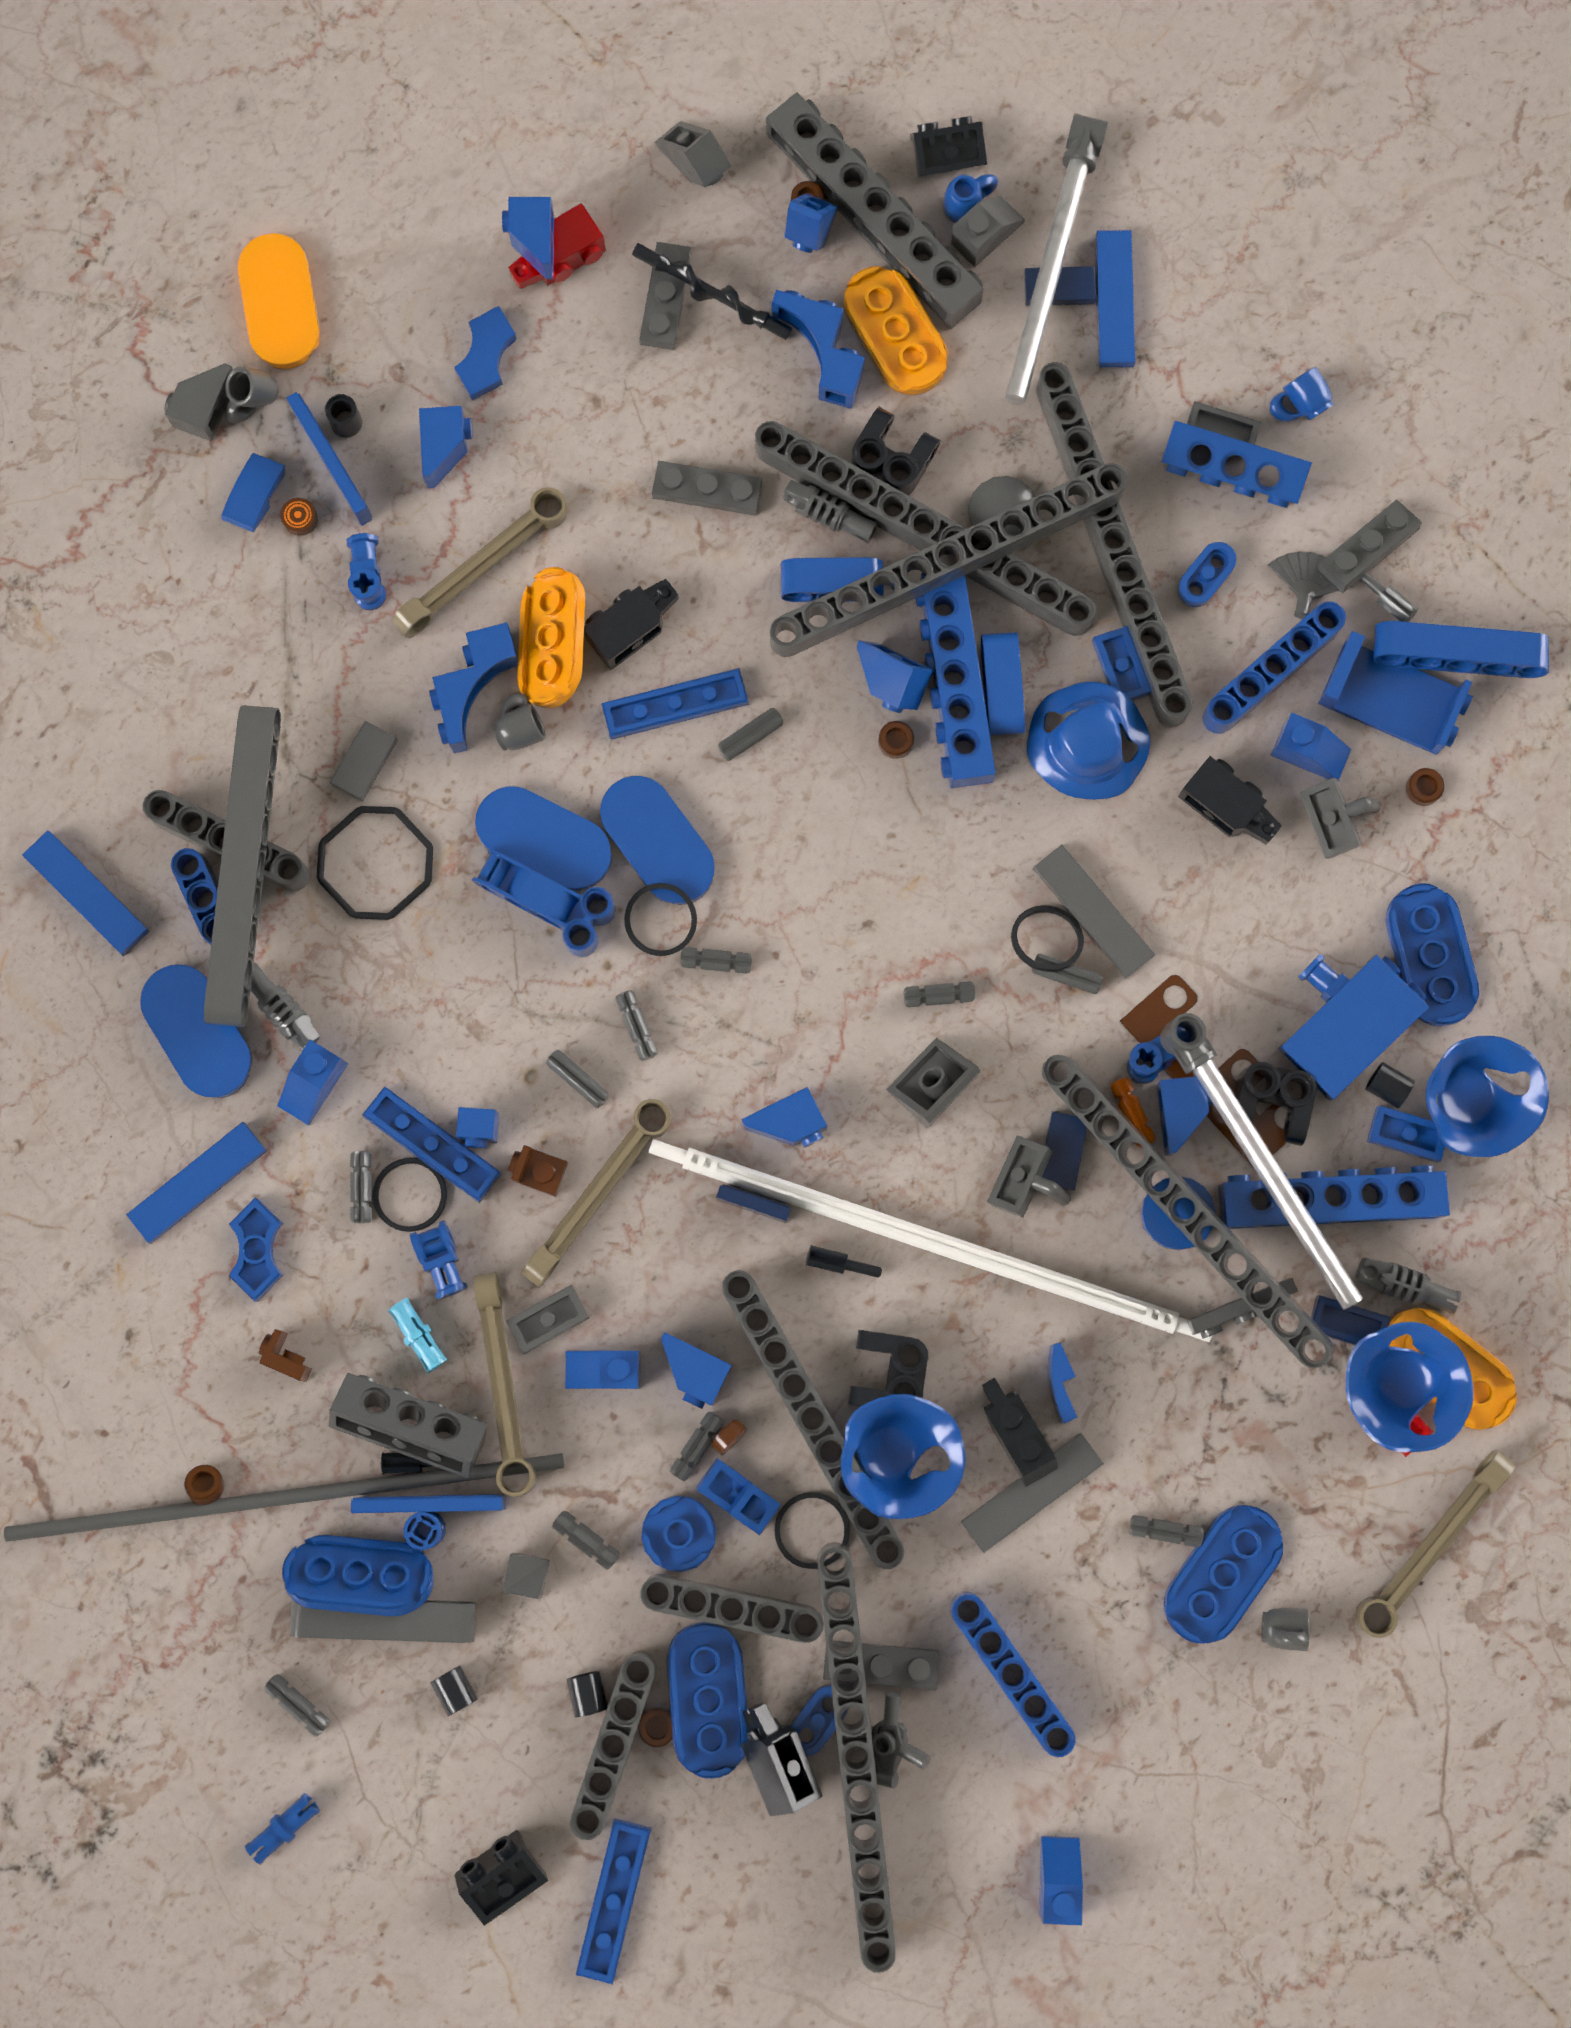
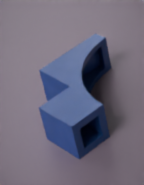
M776 290L772 300V317L782 320L797 329L810 343L818 358L821 370L818 400L852 409L863 376L865 357L860 356L858 352L849 348L835 349L843 324V309L838 308L835 303L828 300L814 301L807 299L801 293L793 290L785 292Z
M507 622L467 632L468 645L462 646L467 667L470 668L432 677L435 689L429 690L434 711L441 710L443 723L437 724L443 745L449 743L454 754L468 750L466 743L467 719L471 706L480 691L499 674L518 666V658Z

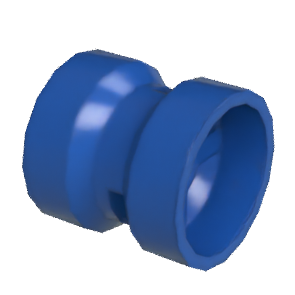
M417 1512L405 1522L403 1528L404 1538L412 1548L427 1550L438 1545L444 1539L446 1533L445 1522L436 1512Z

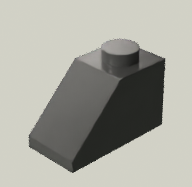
M679 121L655 141L661 152L690 182L706 188L719 182L723 177V173L731 167L730 162L710 130Z
M1001 196L978 202L953 225L951 245L976 267L1025 222V219Z
M224 363L178 382L174 393L171 392L168 395L164 406L165 416L172 427L212 442L226 406L230 401L225 389L228 374L233 370L231 365Z

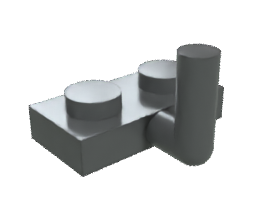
M1331 778L1300 792L1326 859H1331L1362 846L1352 817L1364 812L1377 813L1381 808V804L1377 799L1362 797L1346 804L1336 778Z
M1017 1135L987 1202L994 1207L1024 1218L1035 1191L1050 1196L1062 1206L1070 1203L1071 1195L1056 1182L1042 1177L1053 1150Z

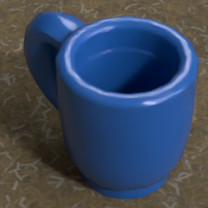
M984 174L974 179L969 175H960L953 179L944 194L943 210L946 217L956 223L978 202H981L983 198L990 195L998 185L997 177L992 174Z
M1313 367L1283 388L1284 392L1274 396L1270 402L1269 409L1271 415L1282 422H1289L1301 416L1307 417L1310 421L1334 404L1332 403L1331 391L1318 368ZM1288 396L1291 403L1297 409V413L1289 412L1284 408L1282 400Z

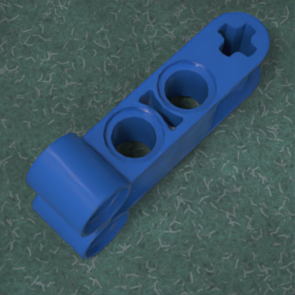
M489 849L487 852L490 855L478 877H473L472 881L484 890L562 930L563 940L569 951L575 956L587 957L593 954L599 943L594 929L595 925L608 924L616 913L615 903L610 893L604 888L592 887L586 890L583 895H580L506 855ZM596 899H603L608 903L605 911L600 914H593L589 911L590 904ZM579 930L588 931L590 938L586 944L577 946L572 943L571 939L575 932Z

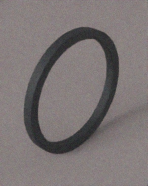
M655 883L643 887L632 896L625 910L624 924L630 940L637 948L650 955L667 956L680 951L691 941L697 927V913L692 900L683 890L671 884ZM649 890H671L680 895L690 909V931L685 940L672 949L654 950L648 948L636 938L632 931L630 923L632 907L636 900Z
M1041 905L1029 908L1018 916L1012 928L1011 942L1018 957L1030 967L1045 972H1057L1067 969L1078 960L1084 946V935L1079 923L1068 912L1054 906ZM1036 913H1052L1064 918L1071 924L1077 935L1078 946L1075 954L1069 960L1055 965L1034 961L1024 953L1019 945L1017 931L1021 922L1028 916Z
M403 1158L392 1162L381 1171L373 1187V1204L377 1214L387 1225L399 1231L415 1232L429 1227L440 1217L446 1205L447 1188L443 1177L417 1158ZM404 1164H418L428 1168L436 1176L441 1189V1199L436 1212L430 1219L415 1226H402L392 1222L384 1214L379 1203V1189L384 1177L394 1168Z
M808 1492L793 1497L781 1508L775 1522V1540L779 1550L788 1561L801 1568L818 1569V1563L799 1561L791 1556L783 1546L780 1537V1524L787 1509L797 1501L806 1498H818L827 1501L837 1509L843 1520L844 1537L842 1545L845 1547L848 1544L850 1527L846 1513L834 1499L821 1493ZM835 1553L832 1557L825 1560L824 1566L826 1567L835 1562L841 1554Z

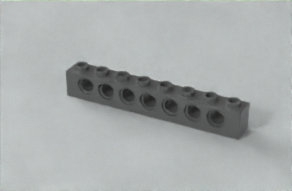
M796 92L766 117V135L810 181L816 182L823 188L825 197L830 203L837 205V210L894 270L900 272L908 280L914 292L949 329L981 304L983 284L980 278L973 271H967L959 263V258L949 246L944 247L936 239L934 230L927 222H920L914 216L909 203L903 197L897 198L890 190L884 176L879 172L874 173L866 165L867 163L862 153L856 148L851 149L843 141V135L834 124L828 125L821 117L819 109L810 99L805 100ZM810 132L814 134V136L811 138H803L800 136V134ZM832 156L837 161L829 163L825 162L823 158ZM848 181H857L861 185L857 187H850L845 183H847ZM872 205H879L884 209L879 212H874L870 210L869 207ZM896 229L904 230L907 234L904 236H896L892 233V231ZM918 254H926L930 257V259L927 261L917 260L915 256ZM947 278L952 280L954 284L944 286L938 280Z

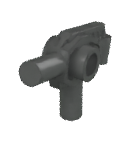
M888 1692L885 1696L884 1720L872 1727L871 1735L877 1784L894 1789L898 1784L899 1776L897 1772L902 1758L924 1770L929 1764L930 1755L907 1743V1729L904 1723L899 1722L901 1695L895 1692Z

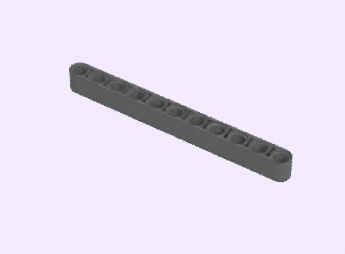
M1059 362L1046 364L1040 371L1036 393L1068 481L1105 464L1069 369ZM1052 379L1057 380L1061 387L1051 388L1045 382ZM1060 411H1067L1070 414H1072L1074 418L1071 420H1063L1057 415V413ZM1080 443L1084 446L1085 451L1075 452L1070 449L1069 444ZM1111 480L1101 482L1105 489L1114 490ZM1074 495L1077 505L1086 503L1083 497ZM1118 502L1107 508L1108 516L1101 517L1094 514L1083 519L1122 626H1127L1150 685L1151 693L1148 696L1159 722L1165 726H1178L1186 719L1191 710L1192 696ZM1109 538L1116 539L1120 542L1121 547L1119 549H1111L1105 544L1104 540ZM1122 570L1128 571L1132 574L1134 580L1122 581L1118 578L1117 572ZM1139 603L1145 608L1146 612L1135 614L1130 610L1129 604ZM1144 635L1153 636L1157 640L1158 645L1148 647L1143 644L1141 637ZM1164 668L1170 674V678L1167 680L1158 679L1155 677L1153 669ZM1169 700L1177 701L1182 707V712H1170L1165 702Z
M766 421L755 432L756 454L762 462L807 487L810 484L822 489L823 492L830 493L832 497H838L839 501L847 502L851 506L852 511L878 523L877 527L920 551L967 529L778 422ZM767 438H775L780 442L775 447H766L762 444ZM798 455H805L810 461L799 465L792 459ZM828 472H835L841 478L835 482H829L823 476ZM858 489H865L871 493V496L866 499H859L853 493ZM889 506H895L902 513L898 516H889L884 512V509ZM925 523L932 528V531L922 534L916 531L914 527L917 524ZM975 540L971 543L979 551L990 548L984 540ZM1013 554L994 561L993 567L979 568L965 575L1073 636L1086 633L1095 615V605L1088 596ZM943 555L939 558L940 562L947 566L957 563L956 558L951 555ZM1018 575L1023 578L1025 583L1020 586H1014L1008 582L1007 577ZM1042 592L1051 593L1056 601L1044 603L1039 600L1038 594ZM1074 609L1081 610L1085 613L1086 619L1076 621L1070 617L1069 611Z
M1109 463L1102 465L778 617L771 624V648L779 656H794L1103 511L1120 501L1127 484L1126 472L1117 464ZM1111 480L1117 485V489L1107 490L1101 485V482ZM1079 495L1083 497L1086 503L1075 505L1070 502L1068 497ZM1047 510L1052 513L1054 518L1042 520L1037 516L1036 512ZM1016 525L1022 533L1016 536L1009 535L1004 530V527ZM975 540H984L990 548L979 551L971 543ZM943 555H951L956 558L957 563L952 566H946L940 562L939 558ZM911 570H919L923 572L925 578L921 581H913L909 579L907 573ZM880 585H887L893 590V593L884 597L878 595L874 589ZM848 600H855L861 607L857 611L849 612L842 607V604ZM822 615L826 617L828 623L823 627H815L811 625L809 620L813 616ZM784 630L791 631L796 635L794 640L787 643L778 640L776 636Z
M1059 1054L1049 1057L1042 1067V1075L1046 1083L1292 1354L1309 1368H1320L1328 1363L1333 1356L1334 1348L1330 1338L1074 1059ZM1060 1062L1067 1063L1070 1070L1069 1076L1063 1082L1056 1081L1053 1075L1055 1066ZM1084 1089H1090L1094 1094V1103L1088 1109H1082L1078 1104V1095ZM1114 1116L1119 1121V1130L1115 1135L1108 1137L1103 1132L1102 1124L1107 1117ZM1134 1143L1142 1145L1145 1153L1142 1161L1137 1164H1133L1127 1158V1150ZM1163 1170L1168 1174L1170 1183L1167 1189L1160 1192L1153 1187L1152 1177L1157 1171ZM1183 1198H1189L1195 1205V1213L1189 1219H1183L1177 1213V1205ZM1208 1226L1216 1227L1221 1234L1220 1242L1215 1247H1208L1202 1239L1203 1231ZM1233 1254H1240L1246 1260V1270L1239 1276L1234 1275L1228 1269V1259ZM1259 1282L1267 1283L1273 1292L1272 1299L1266 1304L1259 1303L1253 1295L1254 1287ZM1291 1311L1297 1315L1299 1325L1294 1332H1287L1279 1325V1317L1282 1312ZM1315 1339L1324 1345L1325 1355L1322 1360H1311L1306 1355L1305 1345L1309 1340Z
M831 1542L820 1549L817 1563L862 1962L865 1967L872 1972L882 1973L892 1967L896 1951L853 1564L849 1550L840 1543ZM831 1553H839L845 1558L843 1568L838 1571H830L824 1566L826 1556ZM843 1591L850 1597V1601L845 1608L834 1609L829 1605L828 1599L834 1592ZM840 1630H847L854 1635V1640L848 1647H838L832 1641L834 1634ZM844 1669H852L858 1674V1679L853 1685L844 1686L837 1681L839 1672ZM851 1707L857 1708L862 1712V1718L856 1724H847L841 1719L843 1711ZM855 1746L861 1747L867 1752L865 1759L858 1763H852L845 1757L847 1751ZM859 1785L866 1786L871 1791L869 1798L861 1802L853 1800L850 1796L851 1790ZM864 1824L870 1825L875 1829V1833L868 1840H860L854 1835L856 1828ZM865 1864H874L880 1870L874 1878L865 1879L858 1873L860 1868ZM878 1903L884 1910L878 1917L870 1918L863 1913L864 1908L868 1904ZM876 1942H881L888 1947L886 1953L879 1957L872 1956L867 1951L869 1946Z

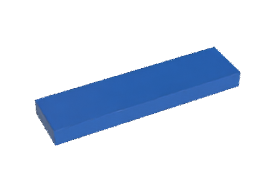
M1132 230L1097 231L1095 237L1099 368L1134 367Z
M295 392L286 397L293 413L360 525L362 526L371 521L372 515L300 393Z
M740 668L601 704L610 739L613 740L749 705Z
M49 830L22 854L122 956H125L150 932Z
M385 1086L362 1114L363 1118L478 1203L482 1201L502 1175L499 1170L468 1147H465V1145Z
M242 1122L126 1215L145 1240L152 1244L265 1154L267 1150L246 1123Z
M504 1494L356 1497L351 1500V1513L496 1511L506 1509V1496Z
M616 1818L613 1821L576 1971L578 1976L613 1985L651 1827Z

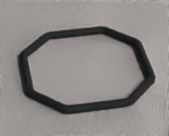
M357 807L325 835L318 845L317 880L344 911L354 919L390 920L428 888L432 881V843L396 807ZM361 813L395 814L426 847L425 881L389 913L355 912L324 878L326 844Z

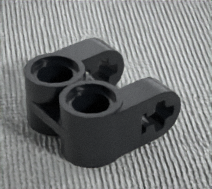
M879 406L854 443L852 464L904 494L910 495L934 458L941 440L924 432L910 454L895 452L889 449L883 440L894 421L895 415ZM871 453L877 456L878 460L873 463H867L861 459V456ZM896 470H902L909 477L904 480H897L891 474Z
M1258 1062L1245 1068L1239 1074L1234 1095L1252 1124L1257 1102L1280 1106L1287 1110L1282 1134L1283 1142L1302 1146L1307 1137L1316 1095V1083L1313 1077L1304 1071L1287 1070L1275 1067L1267 1062ZM1253 1073H1259L1265 1077L1266 1088L1264 1091H1258L1252 1086L1251 1076ZM1289 1081H1294L1301 1086L1302 1095L1299 1100H1295L1288 1095L1287 1085Z
M858 1330L856 1349L890 1354V1362L885 1391L850 1386L848 1404L862 1406L875 1399L893 1395L895 1387L900 1383L910 1384L913 1387L914 1396L923 1398L926 1368L929 1359L925 1344L913 1337ZM904 1346L915 1347L919 1352V1361L914 1367H906L899 1360V1352Z

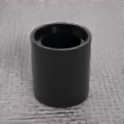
M345 394L334 395L327 401L325 414L333 431L338 436L345 438L356 435L362 427V417L355 401ZM341 412H351L348 419L343 421L336 420Z
M1381 1062L1371 1076L1365 1090L1398 1109L1410 1094L1415 1080L1388 1064Z
M460 1665L430 1682L447 1716L478 1700Z
M592 1671L566 1679L575 1718L607 1710L608 1706L600 1671Z

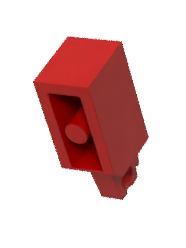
M580 203L554 219L553 279H546L523 256L508 267L510 275L520 289L542 280L547 286L554 282H562L569 278L577 268L584 264L591 265L601 258L602 254L606 252L604 236L584 205Z

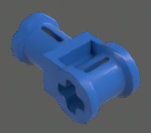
M368 533L351 535L346 539L347 547L351 549L352 561L349 562L351 574L348 579L349 591L360 608L365 610L378 609L386 600V591L381 584V574L376 559L375 547L378 545V537Z
M1320 953L1298 978L1302 981L1307 980L1322 993L1320 997L1327 1003L1350 979L1343 973L1341 975L1337 974L1323 961L1324 956Z
M1177 1027L1178 1038L1183 1042L1189 1043V1033L1186 1029ZM1160 1036L1150 1042L1137 1044L1132 1049L1127 1063V1072L1133 1081L1147 1084L1155 1080L1161 1071L1171 1066L1176 1057L1163 1048ZM1139 1058L1143 1062L1150 1060L1152 1062L1151 1067L1149 1068L1146 1064L1139 1066Z
M445 1220L439 1222L438 1227L417 1234L413 1232L409 1234L413 1249L423 1266L424 1272L431 1273L438 1291L435 1294L437 1300L450 1297L468 1289L467 1284L461 1281L455 1262H458L459 1259L456 1254L454 1239Z

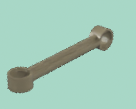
M545 487L536 491L531 498V509L421 598H413L403 604L392 617V622L406 638L416 636L429 625L435 613L540 528L551 529L560 526L567 516L566 501L563 494L551 487ZM544 499H555L562 507L557 515L549 518L539 515L536 509L537 505Z
M648 1099L637 1106L634 1112V1126L551 1236L530 1258L521 1275L538 1287H541L559 1264L562 1256L650 1139L661 1137L668 1131L671 1125V1115L668 1107L662 1101ZM652 1106L663 1109L666 1116L663 1127L654 1132L644 1130L639 1122L641 1111Z
M497 1272L473 1276L476 1303L481 1317L502 1456V1464L496 1473V1482L499 1489L506 1495L519 1497L526 1495L533 1489L536 1482V1473L533 1466L524 1457L502 1314L501 1288ZM513 1463L524 1465L530 1473L528 1484L519 1491L508 1489L502 1479L504 1470Z
M1497 1449L1493 1450L1483 1459L1476 1468L1472 1481L1378 1597L1366 1598L1358 1605L1355 1618L1363 1632L1372 1637L1383 1638L1395 1630L1398 1623L1396 1611L1489 1495L1497 1491L1511 1476L1515 1469V1464ZM1375 1603L1385 1605L1389 1612L1388 1624L1383 1629L1377 1631L1370 1630L1364 1621L1365 1611L1370 1605Z

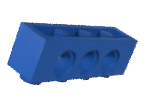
M1174 420L1161 459L1162 463L1168 464L1167 472L1186 477L1188 471L1201 474L1200 482L1220 487L1221 482L1224 481L1235 485L1233 492L1254 498L1255 492L1269 495L1268 503L1288 508L1290 502L1298 504L1312 464L1310 461ZM1200 444L1208 446L1211 451L1210 460L1204 465H1196L1190 458L1192 449ZM1232 455L1241 456L1245 462L1244 470L1236 476L1227 474L1224 468L1225 461ZM1268 465L1274 466L1278 470V480L1271 486L1262 485L1259 481L1260 470Z

